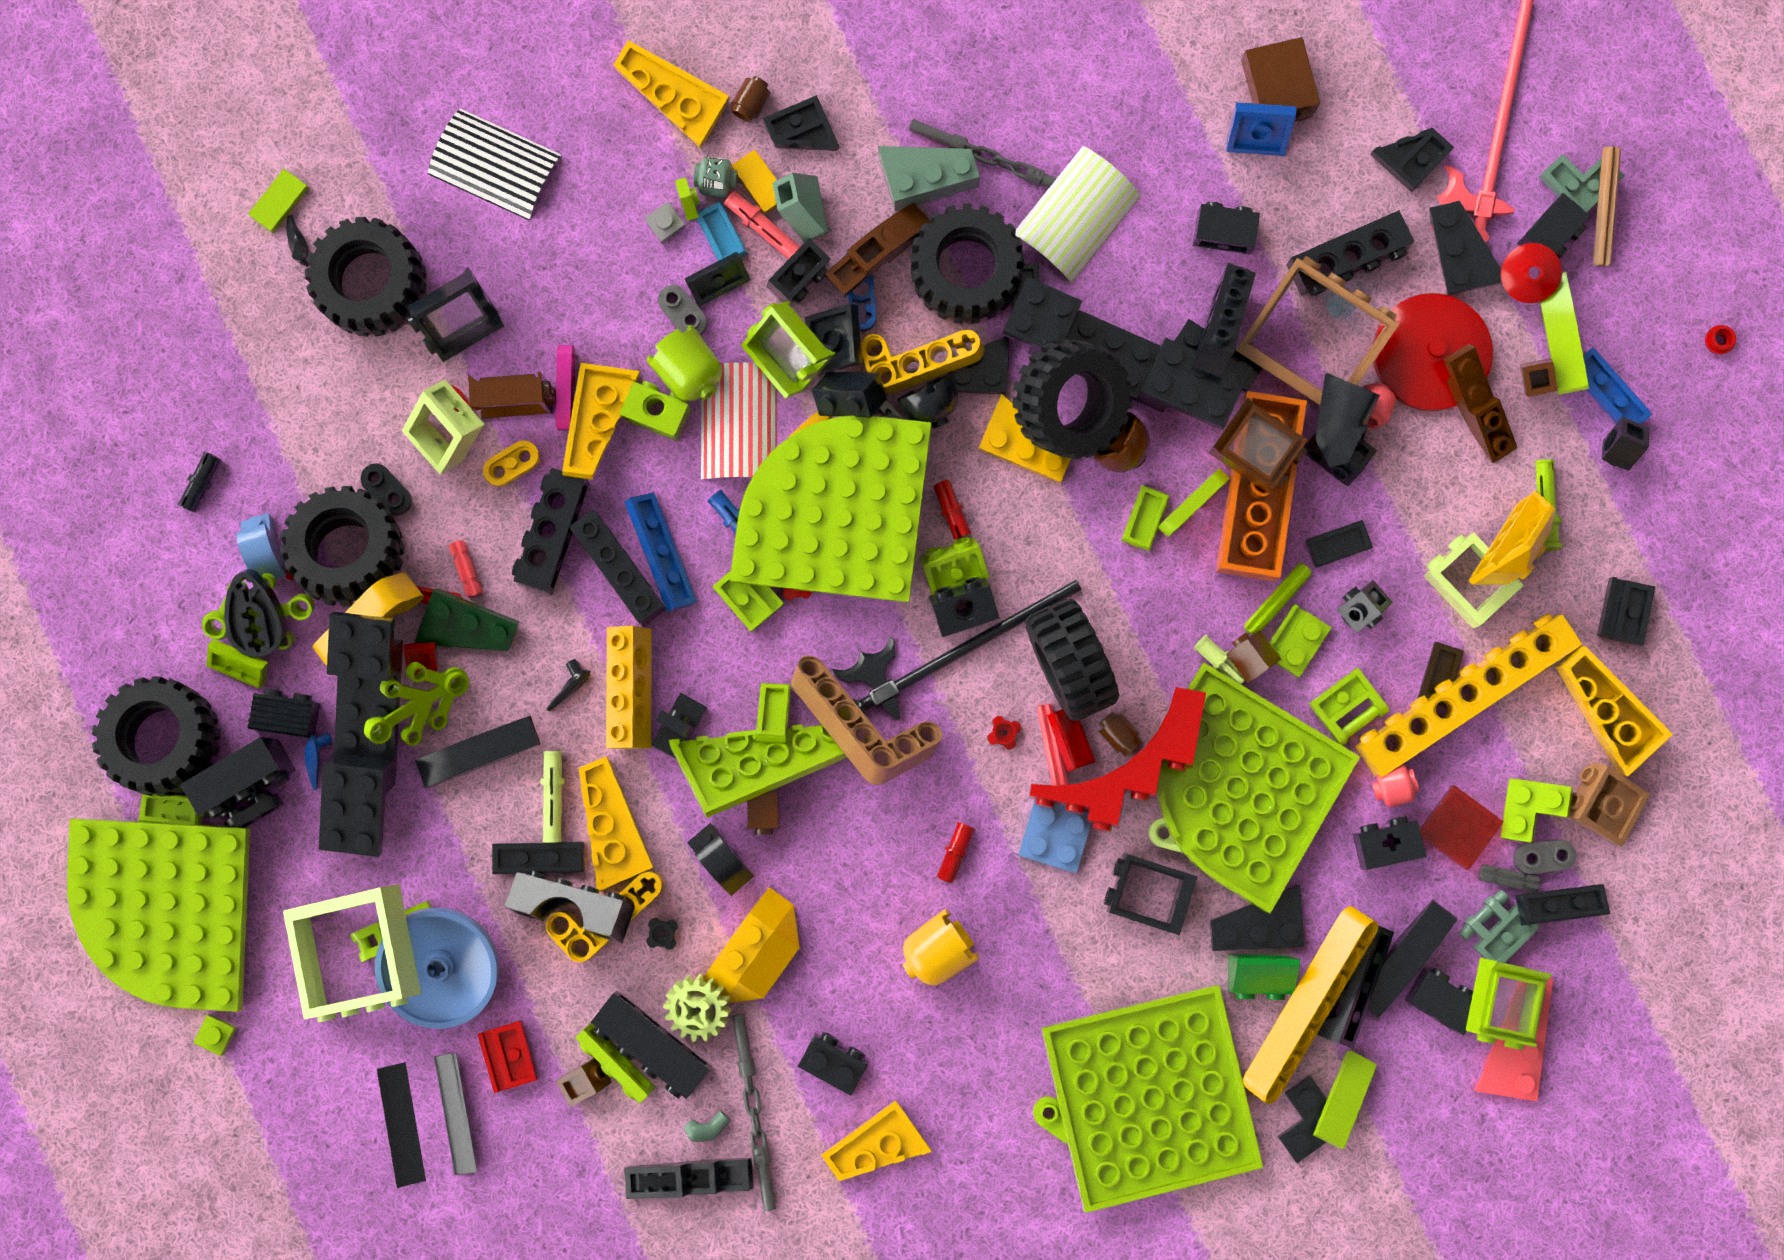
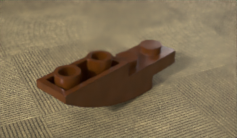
M915 203L904 207L847 250V254L825 272V277L844 298L847 297L886 262L890 263L908 248L915 238H918L919 229L924 223L929 224L930 220Z
M1467 344L1443 359L1450 375L1447 383L1471 433L1491 463H1495L1518 447L1501 401L1492 394L1476 348Z

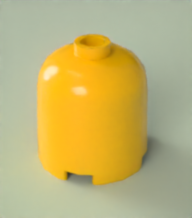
M945 908L911 933L903 945V954L906 962L903 963L905 971L912 979L918 977L921 982L930 986H937L946 982L980 960L979 953L973 954L970 947L974 943L958 920L952 923L948 918L952 915L949 909Z

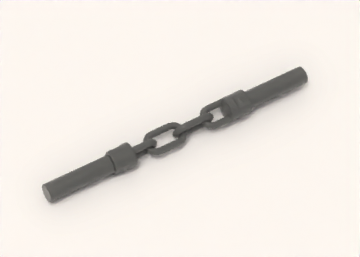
M915 119L910 124L909 130L949 146V148L973 149V155L978 161L991 166L998 165L1012 171L1015 176L1037 186L1041 184L1050 188L1057 179L1035 166L1020 161H1011L1001 157L997 151L985 146L977 147L968 143L967 138L959 135H951ZM981 150L995 155L993 161L980 157L982 154ZM1019 166L1028 169L1026 175L1017 172L1020 169Z
M744 1014L733 1015L732 1019L739 1056V1076L744 1078L746 1086L743 1091L744 1105L747 1114L751 1116L753 1128L750 1134L754 1165H757L764 1211H771L776 1209L769 1168V1163L771 1162L766 1134L761 1130L758 1115L761 1112L760 1095L758 1089L753 1086L752 1076L756 1075L754 1061L751 1059ZM754 1092L757 1109L752 1107L750 1110L747 1093L752 1095ZM762 1136L763 1146L756 1147L755 1137L759 1138Z

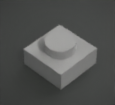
M666 202L644 218L662 244L686 228L684 222L669 202Z

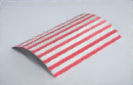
M721 363L722 377L716 386V393L707 400L701 398V479L753 477L761 463L777 447V388L756 363Z

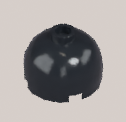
M951 375L939 377L926 383L927 385L914 392L911 390L899 397L897 400L906 418L912 421L931 422L933 429L948 423L949 419L947 416L955 411L958 404V393Z

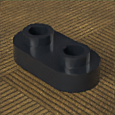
M377 463L370 464L363 469L360 477L362 486L372 497L376 496L392 515H403L410 509L412 505L410 492L389 469ZM379 473V480L376 483H372V475ZM393 495H399L400 499L397 504H391V497Z
M270 791L264 792L253 799L255 804L246 809L242 806L226 815L228 820L224 822V825L229 827H247L283 806L284 803L278 793L271 795Z

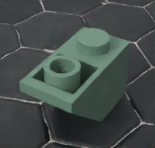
M791 173L772 183L778 212L804 242L809 238L814 240L829 233L817 176Z

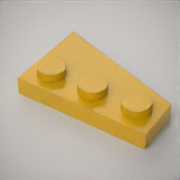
M1001 394L980 443L979 450L1061 483L1071 459L1038 448L1031 443L1030 439L1025 438L1021 432L1023 426L1018 425L1014 417L1018 410L1013 408V403Z

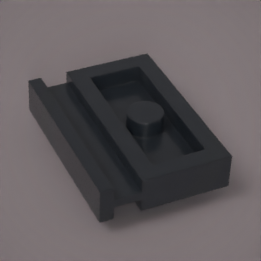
M1610 577L1608 579L1597 636L1637 646L1644 645L1656 587Z

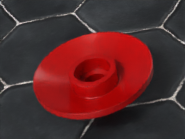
M1539 243L1523 244L1513 249L1504 259L1500 274L1501 282L1507 294L1516 301L1538 303L1549 298L1558 288L1562 277V266L1558 256L1549 247ZM1532 267L1537 268L1539 271L1535 279L1529 276V270Z

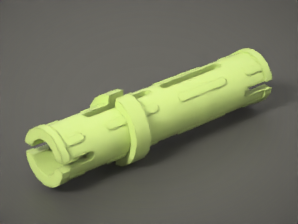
M543 751L544 769L543 778L540 779V785H543V842H562V784H565V778H562V751ZM552 768H553V794H552ZM552 799H553V826H552Z

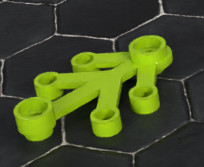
M270 573L261 575L263 579H267L270 582V587L273 590L277 584L276 578ZM244 581L241 582L243 586H247ZM298 594L289 603L280 604L285 616L291 615L297 620L307 619L315 610V602L307 594ZM226 597L219 610L210 611L202 620L203 632L211 639L222 640L228 638L224 620ZM300 601H304L307 603V610L302 609L300 607ZM252 608L248 610L249 615H254L255 618L259 616V613L254 612ZM215 620L221 622L222 629L215 626ZM255 623L251 625V628L256 629L258 633L262 630V627L256 626ZM287 630L286 635L288 644L282 643L278 647L281 650L288 649L295 641L294 634ZM258 637L254 639V642L260 644L261 647L265 645V641L259 640Z
M419 662L411 663L406 669V675L409 679L416 683L428 681L438 685L427 691L401 685L394 678H391L388 682L382 681L380 691L388 698L400 697L411 701L383 718L373 717L368 719L364 725L365 736L375 744L385 743L392 735V727L415 713L411 725L406 726L402 730L401 739L409 746L419 744L422 739L421 732L425 722L435 730H441L447 725V715L454 698L463 695L469 688L467 673L459 667L449 668L442 673L429 670ZM420 669L418 675L414 676L415 671ZM394 684L393 689L388 692L389 686ZM441 698L437 710L430 712L433 702ZM440 716L439 721L434 724L435 719ZM415 732L414 736L409 739L410 734Z

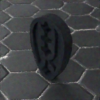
M245 569L235 575L227 591L224 620L227 637L233 647L244 655L250 657L267 656L280 647L286 638L287 622L283 609L270 585L257 571ZM246 579L247 582H252L253 587L249 589L247 586H243L241 582ZM252 608L254 612L259 613V616L255 618L254 615H249L248 610ZM253 623H255L256 626L262 627V630L259 633L256 629L251 628V625ZM258 637L259 640L265 641V645L261 647L260 644H255L254 639Z

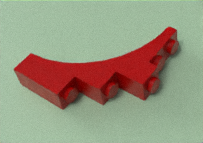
M1175 687L1170 708L1160 728L1143 750L1123 766L1102 777L1078 784L1058 786L1031 784L1030 798L1036 800L1035 805L1045 808H1053L1054 804L1066 806L1065 811L1076 814H1083L1084 810H1089L1087 820L1089 823L1094 824L1093 829L1111 832L1112 827L1119 829L1125 793L1131 794L1130 798L1133 800L1148 802L1149 797L1156 799L1162 763L1168 764L1167 768L1175 771L1185 772L1186 767L1193 769L1206 692Z

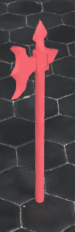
M1534 0L1521 1L1482 191H1478L1477 196L1471 194L1464 185V175L1452 166H1444L1449 176V184L1447 189L1437 196L1441 205L1460 201L1466 212H1474L1472 217L1475 219L1474 225L1485 243L1490 238L1486 232L1487 222H1490L1492 217L1509 215L1514 213L1515 210L1503 200L1496 199L1497 193L1494 192Z

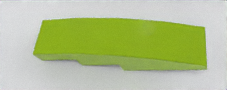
M1563 272L1556 291L1549 298L1540 302L1549 356L1554 364L1558 395L1589 389L1567 273Z

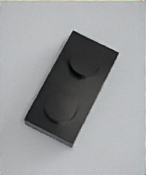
M737 251L684 278L698 307L751 280Z

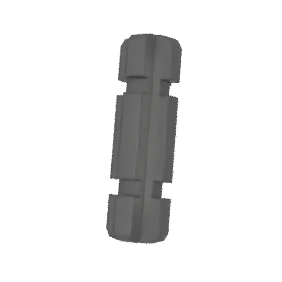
M1481 865L1478 872V879L1489 883L1494 881V884L1516 889L1522 888L1524 891L1537 892L1540 885V878L1538 876L1529 874L1524 876V873L1503 868L1496 869L1490 865Z

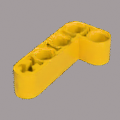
M962 330L896 356L893 355L890 346L880 335H869L861 343L862 357L868 373H880V377L886 372L892 373L891 380L883 384L885 394L887 395L976 363L983 357L985 351L979 336L972 330ZM972 342L971 351L966 350V343ZM883 346L880 355L870 356L873 347ZM953 347H956V352L959 356L956 357L952 350ZM939 352H948L945 361L942 363L935 362V356ZM919 362L920 367L915 373H907L909 364Z
M402 572L382 578L374 583L345 613L393 618L397 614L412 609L421 602L424 596L407 573ZM328 630L312 646L326 666Z
M654 871L644 872L619 893L632 899L635 904L630 923L664 891L665 881L659 873ZM645 878L647 880L655 879V892L652 890L647 891L641 898L632 892L633 888L636 892H640L646 886ZM568 911L553 913L546 922V931L549 936L575 962H585L591 959L611 941L597 937L583 929V924L575 915ZM560 916L566 918L569 922V928L564 934L558 932L555 928V922ZM579 939H583L589 944V952L586 956L579 955L575 950L576 942Z

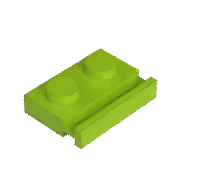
M730 571L712 587L752 633L780 607L784 606V603L769 586L731 582Z
M1294 604L1269 641L1281 658L1276 664L1296 678H1299L1332 627Z

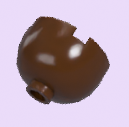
M1127 412L1126 416L1129 419L1126 425L1121 426L1120 431L1122 433L1116 440L1111 439L1109 441L1110 447L1104 451L1097 450V454L1093 457L1109 471L1116 473L1130 471L1140 467L1147 458L1151 443L1150 435L1144 423L1132 412Z

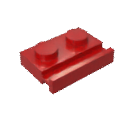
M522 1020L477 1034L494 1093L539 1079Z

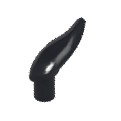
M288 215L286 225L287 239L292 252V258L301 265L308 267L309 263L306 261L309 253L308 245L304 236L297 228L293 215Z
M576 659L566 663V667L572 677L546 708L548 711L573 694L588 680L591 671L582 670Z

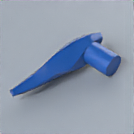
M329 733L318 737L311 735L306 743L305 764L313 790H317L320 749L332 744V738Z

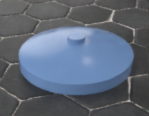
M434 907L420 909L406 915L421 994L407 997L408 1004L391 1008L405 1020L421 1027L433 1029L451 1028L473 1019L488 1004L498 984L499 958L491 937L474 919L456 910ZM383 939L378 947L375 959V976L381 993L393 991Z

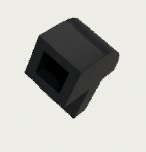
M711 823L687 842L704 868L731 896L754 877L744 861L727 844Z

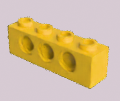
M638 626L607 627L606 748L651 749L652 629Z

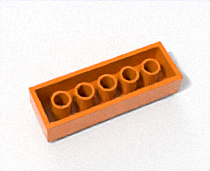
M1247 391L1241 398V405L1248 397L1255 405L1302 436L1307 400ZM1250 417L1235 439L1233 452L1270 476L1291 444ZM1291 463L1286 471L1290 476L1280 490L1275 487L1269 494L1233 469L1230 470L1215 573L1271 582L1281 578L1297 465Z

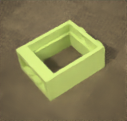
M444 379L422 392L402 432L441 475L464 460L484 423ZM431 413L437 417L454 437L450 445L428 421Z
M1473 532L1466 537L1460 534L1448 545L1451 549L1450 552L1444 557L1439 554L1426 565L1429 571L1424 577L1472 628L1481 626L1524 585L1519 579H1516L1508 585H1501L1476 610L1441 572L1469 546L1481 559L1489 548Z

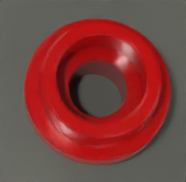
M1716 325L1709 329L1705 335L1706 347L1714 354H1726L1734 348L1736 334L1728 326ZM1717 335L1724 339L1723 345H1719L1716 342L1715 338Z

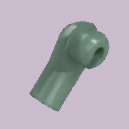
M719 1110L709 1123L699 1124L695 1120L689 1121L684 1127V1132L687 1134L688 1139L693 1142L712 1141L721 1133L731 1119L723 1111Z

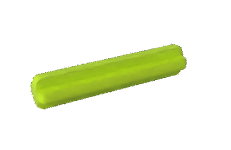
M1299 563L1244 624L1245 631L1251 636L1259 630L1262 631L1307 581L1312 571L1305 564Z

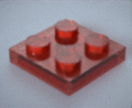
M1451 785L1420 827L1422 839L1464 870L1469 871L1504 821L1461 789Z

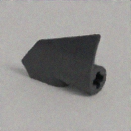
M1326 373L1315 440L1331 468L1350 463L1355 450L1360 447L1368 430L1367 423L1380 395Z

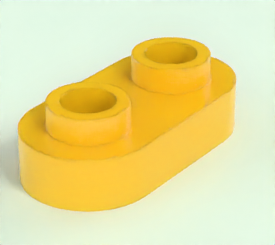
M525 440L518 441L489 458L483 466V475L491 485L504 487L535 469L540 462V452L533 443ZM524 452L530 453V459L527 462H522L520 459ZM499 467L505 469L502 477L495 476V471Z

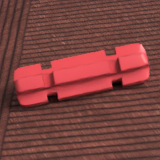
M463 540L451 543L449 549L451 555L455 557L454 563L461 583L465 584L463 588L466 596L474 598L481 595L483 590L480 582L476 581L478 576L471 557L467 555L469 551L466 543Z

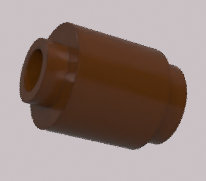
M753 76L752 79L745 78L732 101L733 107L731 112L743 121L751 123L753 118L758 117L771 94L767 89L768 83L757 76Z
M1112 711L1099 723L1102 726L1099 733L1117 753L1121 752L1124 757L1128 756L1143 742L1139 737L1140 733L1122 712L1115 715Z

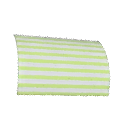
M1083 146L1018 226L1015 236L1020 237V239L1044 255L1072 283L1141 195L1133 184L1112 164Z

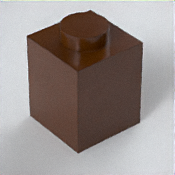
M1551 358L1520 364L1524 392L1527 397L1558 391L1554 364Z
M1260 630L1252 636H1249L1247 632L1232 642L1235 648L1226 654L1247 683L1281 660Z
M767 792L747 801L748 829H755V835L773 834V828H780L779 792Z

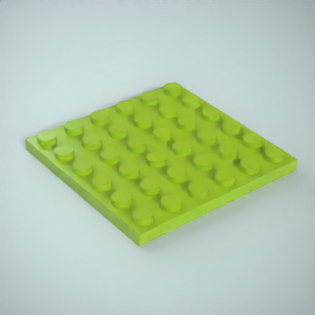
M1216 984L1041 1027L1082 1207L1085 1213L1264 1168L1219 985Z

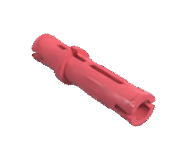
M737 190L733 191L725 200L724 205L743 220V225L747 228H753L787 259L801 247L763 215L762 209L759 206L754 207Z

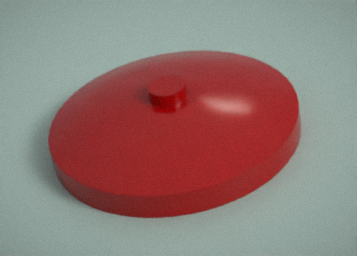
M1426 293L1407 298L1391 309V311L1397 314L1394 320L1399 322V326L1373 364L1380 382L1389 387L1394 393L1396 400L1411 408L1422 411H1443L1457 407L1447 383L1450 375L1443 359L1467 344L1476 348L1485 375L1488 377L1493 360L1492 339L1483 319L1468 304L1446 294ZM1379 324L1373 343L1385 327L1384 324Z

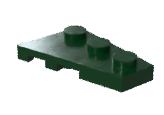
M435 588L432 591L414 643L435 642L436 646L508 651L520 621Z

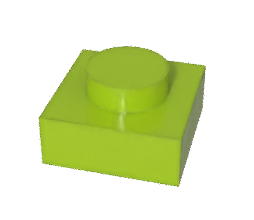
M686 177L675 180L687 221L699 218L695 206L701 203L696 188H689Z
M208 1014L193 1043L222 1056L237 1027Z

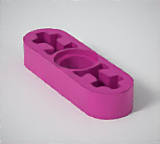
M558 345L555 413L557 430H569L575 398V394H572V386H575L576 353L574 345Z

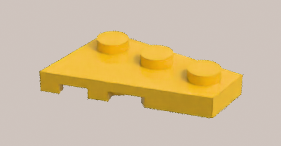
M895 1100L823 1152L821 1156L838 1181H842L892 1163H899L914 1156L930 1153L932 1149L898 1101Z

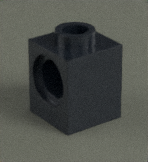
M1622 416L1603 439L1602 460L1612 466H1618L1629 471L1649 448L1650 428Z

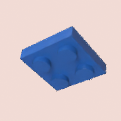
M1236 102L1227 138L1226 152L1285 156L1296 118V107Z

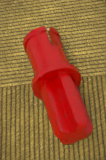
M944 480L934 485L935 493L943 510L941 516H945L953 539L957 540L971 534L972 532L961 510L964 507L959 505L951 482Z
M957 822L950 844L944 848L947 851L937 873L939 879L948 883L954 882L963 857L967 858L965 852L973 832H975V828Z

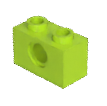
M633 381L619 413L622 419L677 442L691 411L689 404L677 398L672 392H670L669 396L658 392L659 387L650 382L643 381L641 385ZM662 403L664 410L661 414L656 416L649 414L650 407L653 404Z

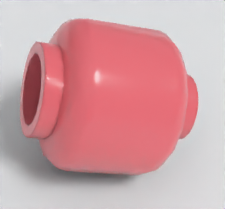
M1379 382L1363 386V388L1380 395L1367 423L1368 428L1375 429L1387 424L1391 419L1396 403L1394 393L1387 385Z
M1403 764L1384 777L1376 775L1377 782L1372 783L1377 801L1383 799L1387 807H1395L1412 802L1416 797L1415 793L1420 792L1413 769L1408 770Z

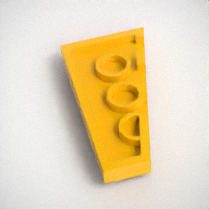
M629 40L613 64L614 68L700 149L730 101L729 95Z
M580 362L562 469L563 476L593 480L621 418L619 414L633 381L637 383L640 371Z
M608 756L578 768L583 802L586 809L588 835L590 836L592 862L595 869L596 889L604 890L654 868Z

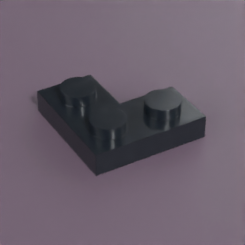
M1307 1076L1285 1092V1095L1302 1119L1277 1136L1296 1163L1327 1143L1313 1135L1327 1099L1311 1076Z

